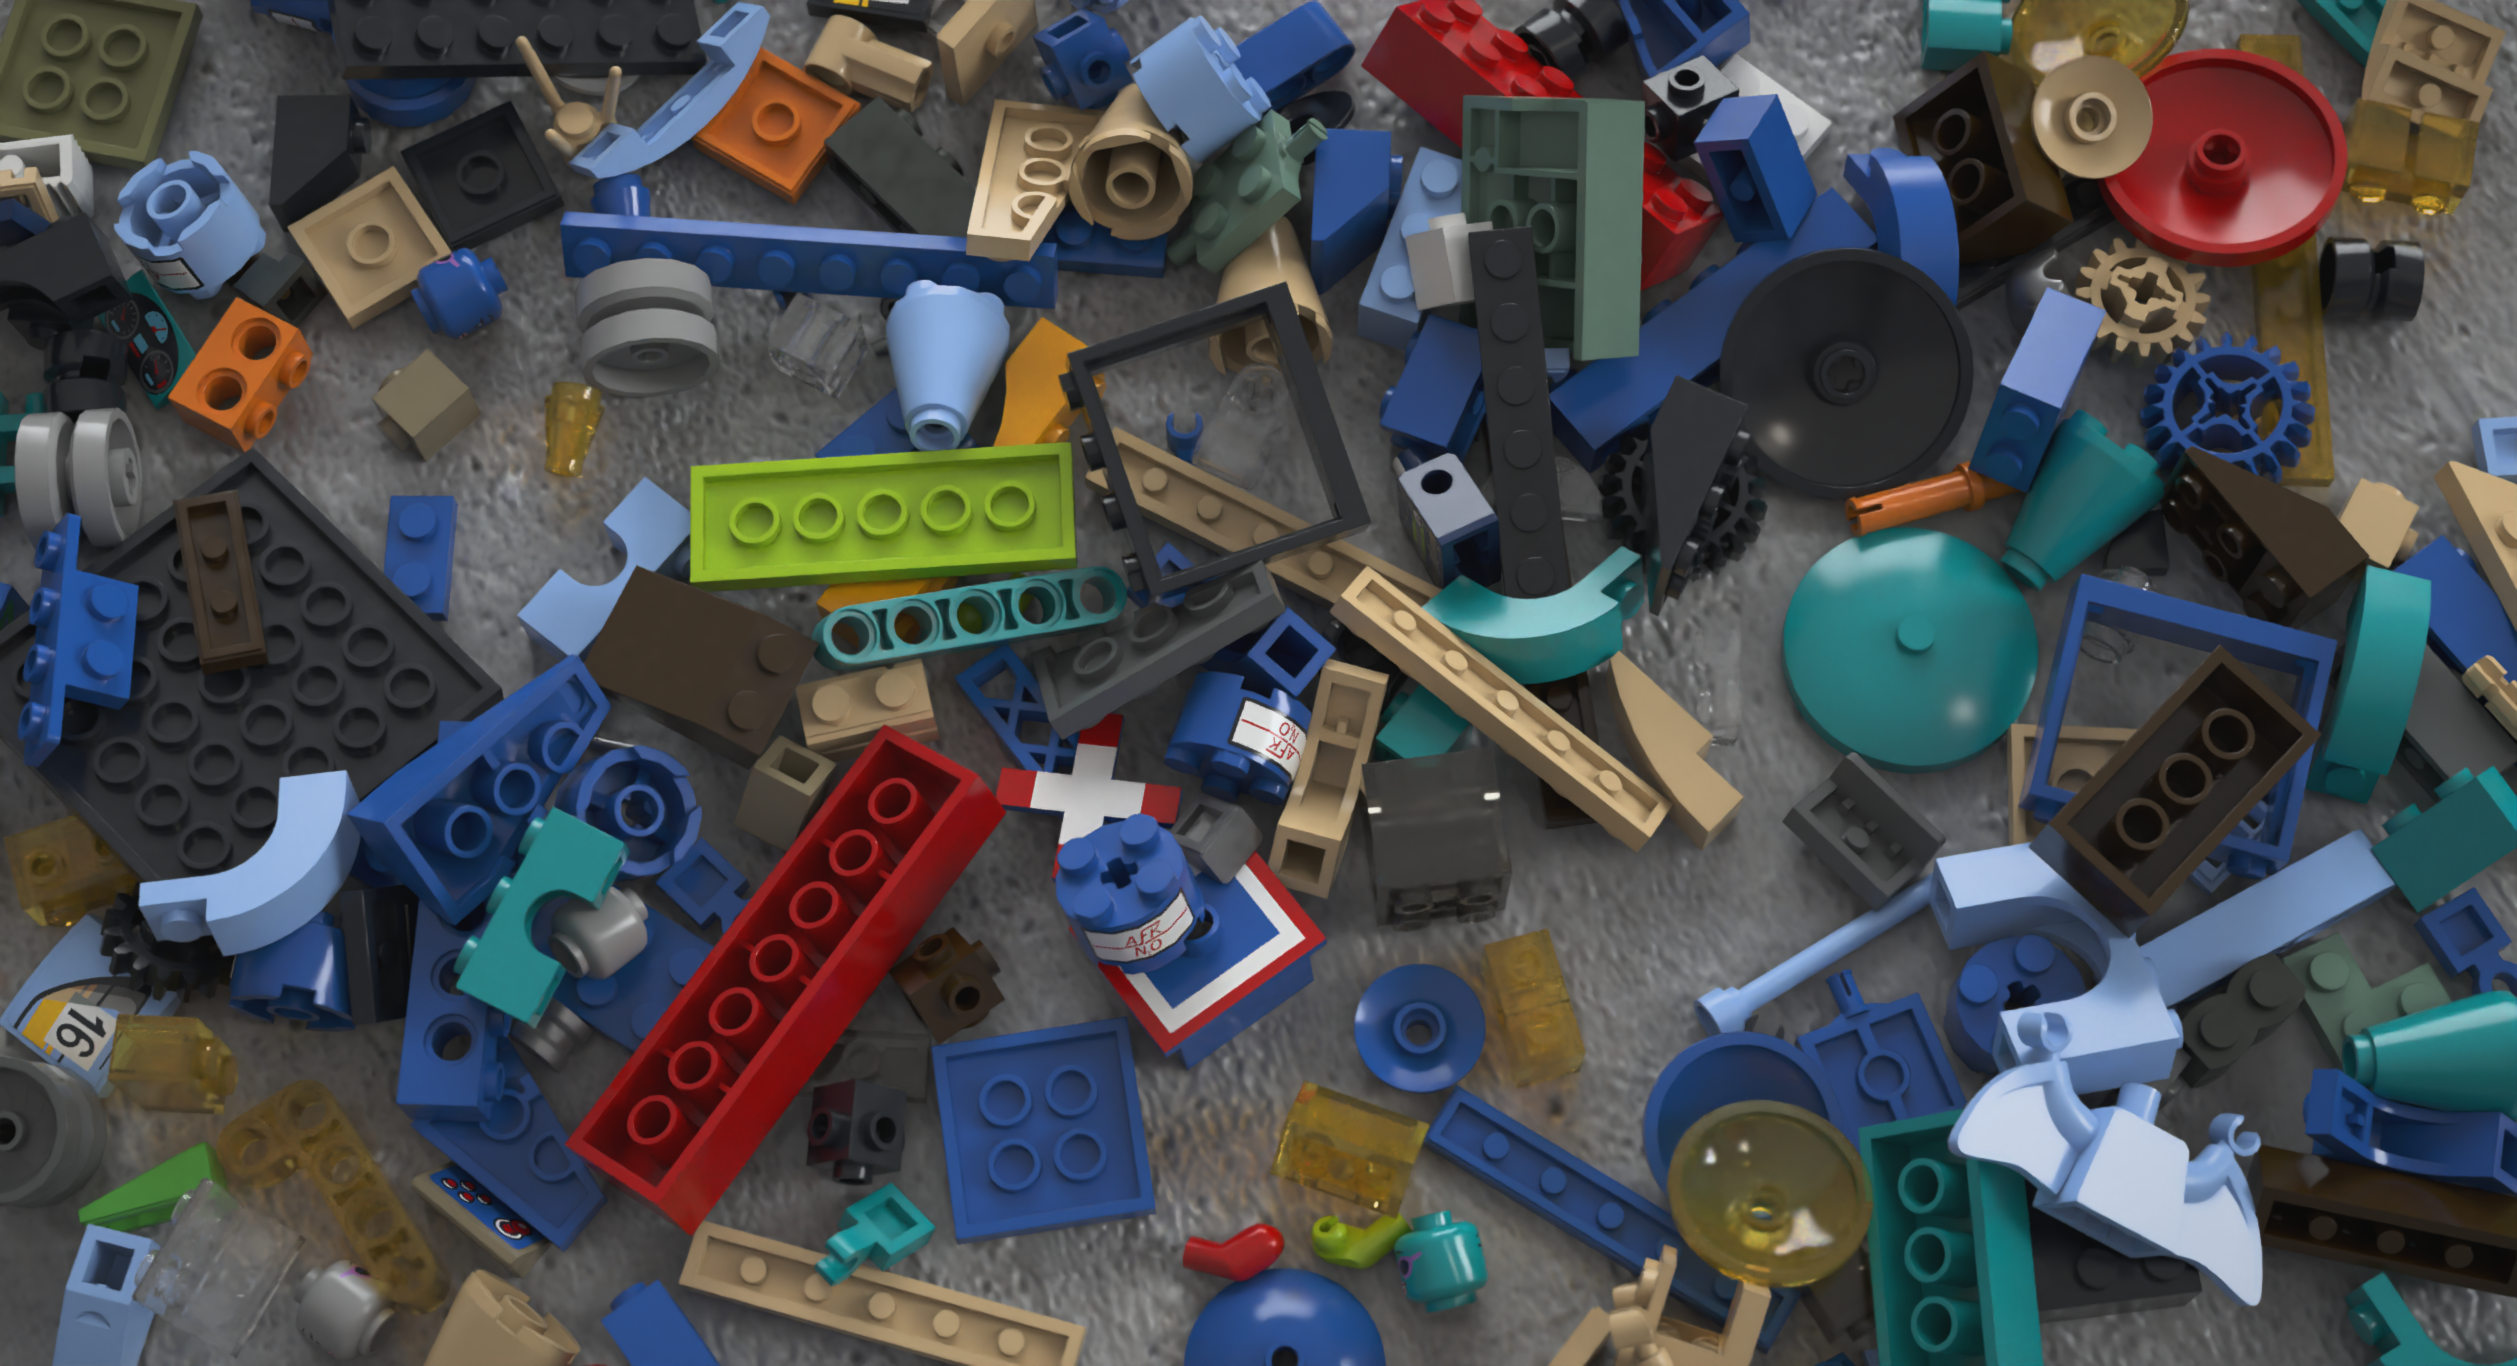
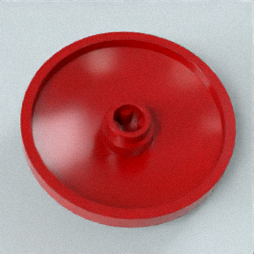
M2221 48L2197 49L2173 54L2159 59L2135 73L2146 88L2152 105L2153 125L2150 139L2143 153L2132 165L2115 175L2097 179L2100 192L2110 211L2132 235L2156 251L2181 261L2203 266L2240 267L2270 261L2283 256L2304 244L2321 229L2333 212L2341 193L2347 170L2348 151L2345 134L2336 112L2329 101L2311 82L2295 70L2268 57L2246 51Z

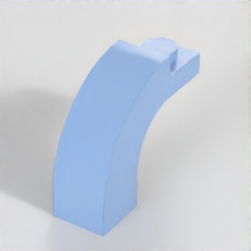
M347 771L279 778L278 816L275 828L265 845L243 864L231 870L213 875L140 883L139 908L156 940L189 942L198 939L200 936L213 935L222 955L229 956L255 950L276 942L291 934L317 915L332 900L343 885L355 861L360 843V833L346 815L360 803Z

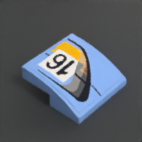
M92 913L86 914L71 928L39 964L1 1016L0 1025L48 1063L75 1071L93 1086L99 1098H106L111 1094L141 1045L157 1041L181 1004V1001L174 991H166L165 996L160 1001L154 1000L152 994L153 987L145 984L135 991L128 988L131 976L128 972L112 975L109 972L112 957L100 954L103 938L100 933L103 921Z

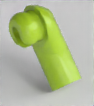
M1392 1208L1366 1229L1340 1223L1337 1216H1323L1313 1224L1310 1237L1315 1254L1325 1262L1362 1270L1373 1266L1394 1249L1396 1240L1402 1235L1412 1232L1402 1215L1395 1208Z

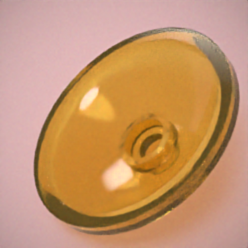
M2021 0L2012 16L2010 54L2016 67L2031 74L2034 87L2036 88L2058 65L2067 60L2087 55H2098L2114 59L2127 66L2140 79L2160 64L2178 43L2189 17V0Z
M1748 1100L1736 1102L1715 1109L1700 1118L1686 1131L1679 1141L1667 1176V1199L1671 1216L1689 1247L1702 1260L1721 1273L1736 1280L1762 1287L1788 1288L1816 1282L1834 1273L1848 1262L1861 1245L1872 1215L1873 1192L1867 1168L1853 1144L1840 1130L1819 1115L1802 1107L1779 1101ZM1763 1210L1771 1215L1772 1220L1759 1219L1752 1214V1211Z

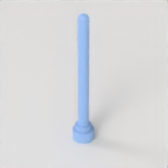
M1933 872L1896 894L1877 912L1872 908L1739 990L1732 986L1726 990L1716 987L1696 999L1693 1003L1694 1010L1706 1033L1709 1036L1727 1032L1745 1031V1024L1752 1017L1753 1011L1930 905L1929 895Z

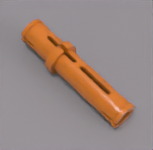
M1971 461L1956 464L1950 473L1862 497L1846 499L1845 515L1847 521L1858 519V523L1852 524L1849 528L1853 535L1859 538L1871 532L1963 508L1967 512L1982 509L1981 507H1984L1985 501L2021 492V490L1968 469Z

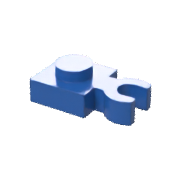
M703 837L689 849L681 861L673 864L655 882L658 889L703 932L718 919L721 922L722 932L725 934L751 900H741L739 898L750 887L748 880Z
M2475 887L2424 915L2414 924V927L2450 979L2457 977L2465 971L2468 972L2473 979L2471 986L2472 995L2493 991L2492 979H2498L2505 982L2512 994L2517 996V965L2503 960L2498 953L2512 943V940Z

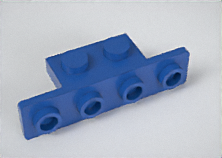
M66 513L51 532H43L35 551L34 564L36 568L42 569L41 585L36 590L30 605L29 623L37 626L35 644L31 646L27 654L23 670L24 681L31 683L30 699L24 706L18 723V739L25 741L23 763L38 767L59 745L65 697L120 710L130 699L139 586L76 570L81 516Z

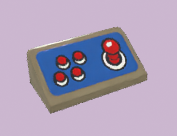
M448 1162L420 1173L410 1182L413 1185L411 1189L424 1202L516 1278L520 1276L523 1279L551 1246V1242L454 1162Z

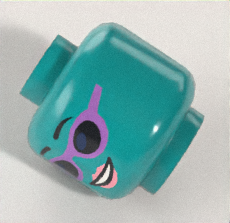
M1450 1210L1411 1218L1413 1232L1402 1235L1394 1244V1252L1406 1298L1413 1303H1424L1426 1313L1477 1302L1476 1291L1483 1288L1489 1280V1272L1477 1226L1469 1221L1453 1222Z

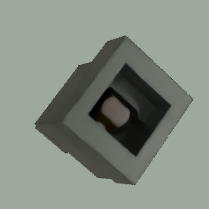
M290 252L279 262L266 253H263L261 256L257 253L248 259L241 270L226 280L232 288L236 289L244 301L295 327H298L328 294V291L306 262Z

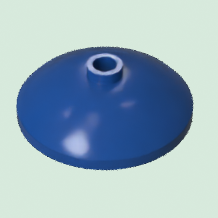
M1736 1031L1721 1033L1699 1040L1677 1054L1665 1066L1652 1086L1647 1098L1642 1123V1140L1646 1161L1652 1177L1665 1197L1679 1211L1697 1223L1715 1230L1736 1234H1754L1771 1231L1793 1222L1809 1211L1820 1200L1832 1182L1839 1165L1843 1146V1122L1840 1106L1830 1082L1809 1056L1792 1044L1777 1037L1757 1032ZM1731 1119L1738 1120L1744 1128L1742 1140L1734 1145L1728 1143L1723 1135V1128Z
M1293 1268L1263 1270L1247 1281H1235L1221 1290L1206 1305L1194 1323L1188 1338L1184 1357V1366H1273L1271 1361L1276 1353L1290 1351L1298 1359L1297 1366H1386L1384 1347L1373 1319L1361 1302L1335 1281L1314 1272Z

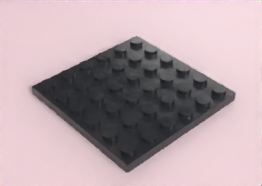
M254 447L243 453L182 499L237 489L269 663L203 675L174 506L172 505L83 570V572L139 586L130 699L120 710L65 697L59 745L38 767L26 765L140 883L218 874L231 870L253 857L268 841L276 825L279 802V778L346 770L359 802H361L396 771L437 745L440 721L471 722L504 700L502 688ZM29 610L0 630V739L22 762L24 761L25 741L18 739V723L24 706L29 702L31 683L24 681L23 670L27 654L31 646L35 644L37 627L29 623Z

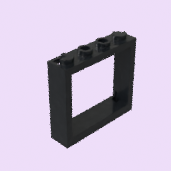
M1286 281L1067 353L1065 364L1067 373L1058 375L1061 390L1070 412L1081 409L1088 429V433L1079 435L1085 459L1091 472L1102 469L1110 492L1100 496L1107 522L1112 532L1123 529L1131 552L1121 556L1123 567L1133 593L1144 590L1148 604L1185 593L1190 588L1259 560H1262L1267 565L1365 532L1371 524L1367 508ZM1264 320L1333 519L1162 576L1092 376Z

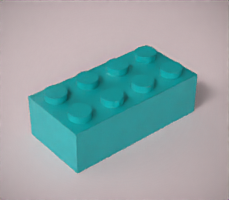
M1965 1108L1858 1128L1879 1366H2044L2025 1177L2009 1167L1959 1157L1948 1148L1949 1136Z

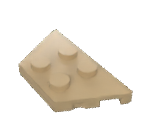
M2449 461L2433 477L2517 632V484L2459 462Z

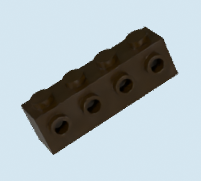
M2262 1144L2258 1151L2254 1153L2246 1181L2256 1210L2255 1215L2258 1220L2261 1246L2517 1298L2516 1196Z

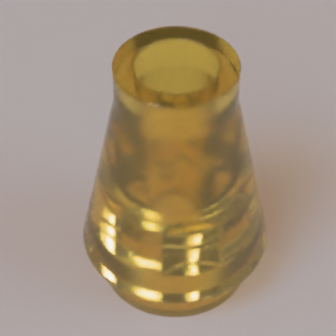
M554 382L551 395L544 397L546 442L544 470L546 472L565 477H581L583 464L606 410L601 405L602 391L574 382Z

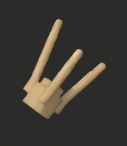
M520 36L516 40V45L554 116V130L548 129L545 132V138L562 154L565 164L570 166L568 162L588 143L594 140L610 123L617 124L615 111L621 85L622 70L618 66H613L610 69L600 112L588 103L570 102L565 104L528 39Z

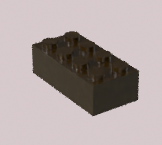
M2219 645L2054 816L2028 847L2126 937L2130 938L2322 734L2225 648Z

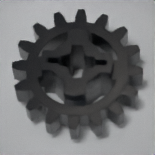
M140 882L135 883L132 896L122 892L115 896L113 908L107 909L100 933L103 936L100 954L112 957L109 972L112 975L127 972L131 975L128 984L130 990L135 991L146 984L153 987L152 994L154 1000L160 1001L165 996L166 991H174L182 1003H189L192 990L198 989L201 994L210 999L215 997L218 983L229 987L235 954L223 956L213 935L203 936L198 941L193 940L189 942L157 941L139 908ZM139 925V933L133 934L132 930ZM216 944L217 950L211 954L209 948L211 945Z

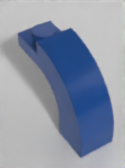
M1875 148L1871 150L1870 154H1847L1843 177L1865 201L1871 211L1876 228L1878 251L1898 257L1924 272L1937 283L1956 307L1959 281L1957 225L1951 196L1937 163L1931 156H1906L1904 153L1890 148Z
M1169 542L1155 555L1162 576L1195 566ZM1130 586L1127 588V597L1140 608L1151 605L1148 604L1144 590L1133 593ZM1186 592L1158 601L1157 603L1172 608L1183 603ZM1286 607V612L1274 618L1267 627L1256 633L1244 635L1218 650L1210 660L1200 665L1209 672L1215 671L1243 676L1244 679L1240 689L1258 693L1268 699L1271 698L1274 688L1296 698L1334 653L1336 648L1290 608Z
M2313 1069L2311 1090L2306 1095L2303 1103V1119L2306 1125L2305 1134L2314 1139L2312 1155L2517 1197V1123L2503 1113L2442 1111L2410 1106L2377 1096L2339 1069Z

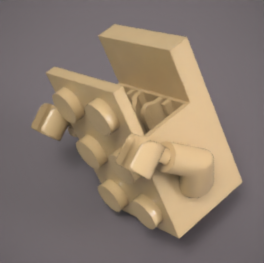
M1663 1245L1659 1261L1646 1257L1638 1282L1618 1285L1613 1288L1612 1296L1615 1310L1609 1313L1608 1322L1616 1350L1613 1360L1614 1366H1749L1771 1299L1768 1279L1742 1270L1722 1334L1661 1315L1677 1261V1248Z

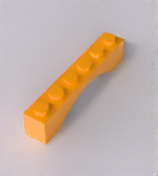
M1044 317L1040 318L1005 363L1006 398L1002 423L993 447L1067 442L1070 436L1068 428L1081 413V409L1069 411L1061 390L1058 375L1067 373L1065 366L1067 353L1088 346ZM1104 373L1092 376L1100 400L1107 387ZM959 576L830 584L817 600L816 605L822 620L833 611L849 605L954 589ZM898 613L894 621V629L897 636L902 641L911 644L920 630L918 621L906 613ZM844 623L834 624L832 629L834 633L856 648L859 647V638L851 626Z

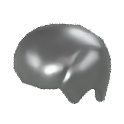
M2053 247L2020 263L2012 270L2006 280L2005 298L2010 319L2023 335L2047 287L2070 296L2058 261L2057 251Z

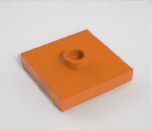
M760 47L748 73L735 93L710 122L692 137L694 147L795 205L828 161L824 141L861 111V105Z

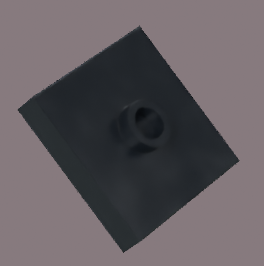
M511 100L400 151L451 252L460 248L471 250L565 206L561 194Z

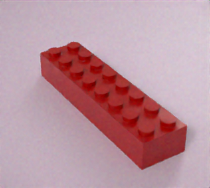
M884 724L564 1145L600 1178L681 1231L692 1236L1007 813L982 778L975 772Z

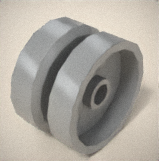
M644 258L621 261L596 269L579 281L574 292L577 323L583 333L579 342L581 370L587 384L601 392L623 397H654L675 394L696 387L714 376L720 366L717 334L714 325L710 323L715 314L712 286L708 274L695 265L673 259Z
M119 408L85 410L79 415L75 425L62 412L28 414L21 420L16 435L14 456L15 487L23 526L34 549H36L43 532H51L66 513L81 516L79 545H81L86 536L89 542L99 549L114 548L141 529L144 505L143 474L134 430L124 411Z

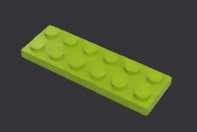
M1071 442L691 466L690 583L691 586L706 592L1078 568L1074 459Z

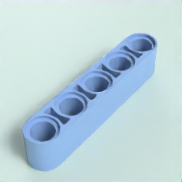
M2358 829L2140 946L2139 949L2143 958L2150 957L2155 964L2159 978V993L2167 1010H2179L2228 983L2244 965L2253 959L2272 953L2279 955L2364 909L2395 889L2398 885L2370 849L2373 847V844L2363 829ZM2094 975L2092 980L2097 986L2099 982L2096 975Z

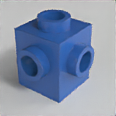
M1084 7L1032 36L1045 63V66L1039 69L1041 78L1049 93L1057 101L1062 99L1081 111L1084 109L1096 110L1113 102L1118 95V90L1133 82L1125 65V62L1130 60V53L1123 38L1116 29L1108 28L1103 17Z

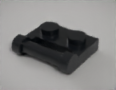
M404 884L340 892L342 906L340 929L345 937L349 978L348 996L351 1003L353 1025L375 1024L406 1018L418 902L420 898Z

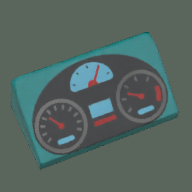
M141 269L126 281L133 299L98 315L109 334L122 339L128 346L127 363L156 409L159 410L171 403L168 396L195 358L196 353Z

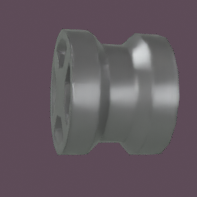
M554 997L550 1000L535 1029L522 1022H516L509 1030V1035L519 1045L556 1073H560L567 1064V1053L574 1044L585 1043L593 1033L578 1016Z

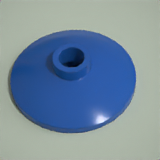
M1428 964L1400 966L1377 978L1360 999L1354 1020L1355 1043L1365 1066L1384 1084L1399 1091L1413 1094H1428L1442 1091L1461 1081L1476 1065L1483 1050L1486 1035L1483 1008L1470 986L1449 970ZM1414 1025H1423L1429 1029L1432 1037L1427 1043L1417 1045L1408 1039L1406 1032Z

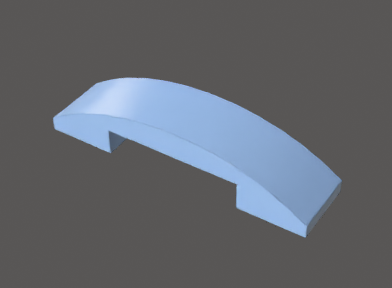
M737 2L696 41L710 58V61L637 130L615 123L607 125L594 140L588 143L568 162L570 167L576 173L596 179L617 176L655 162L692 138L724 107L748 73L766 33L770 18L766 9L759 5Z

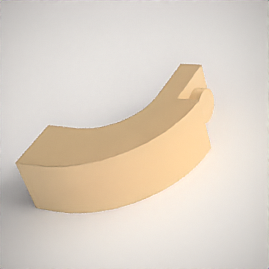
M1328 659L1322 667L1306 744L1290 796L1277 824L1268 867L1285 888L1328 899L1347 846L1380 725L1378 721L1389 674Z

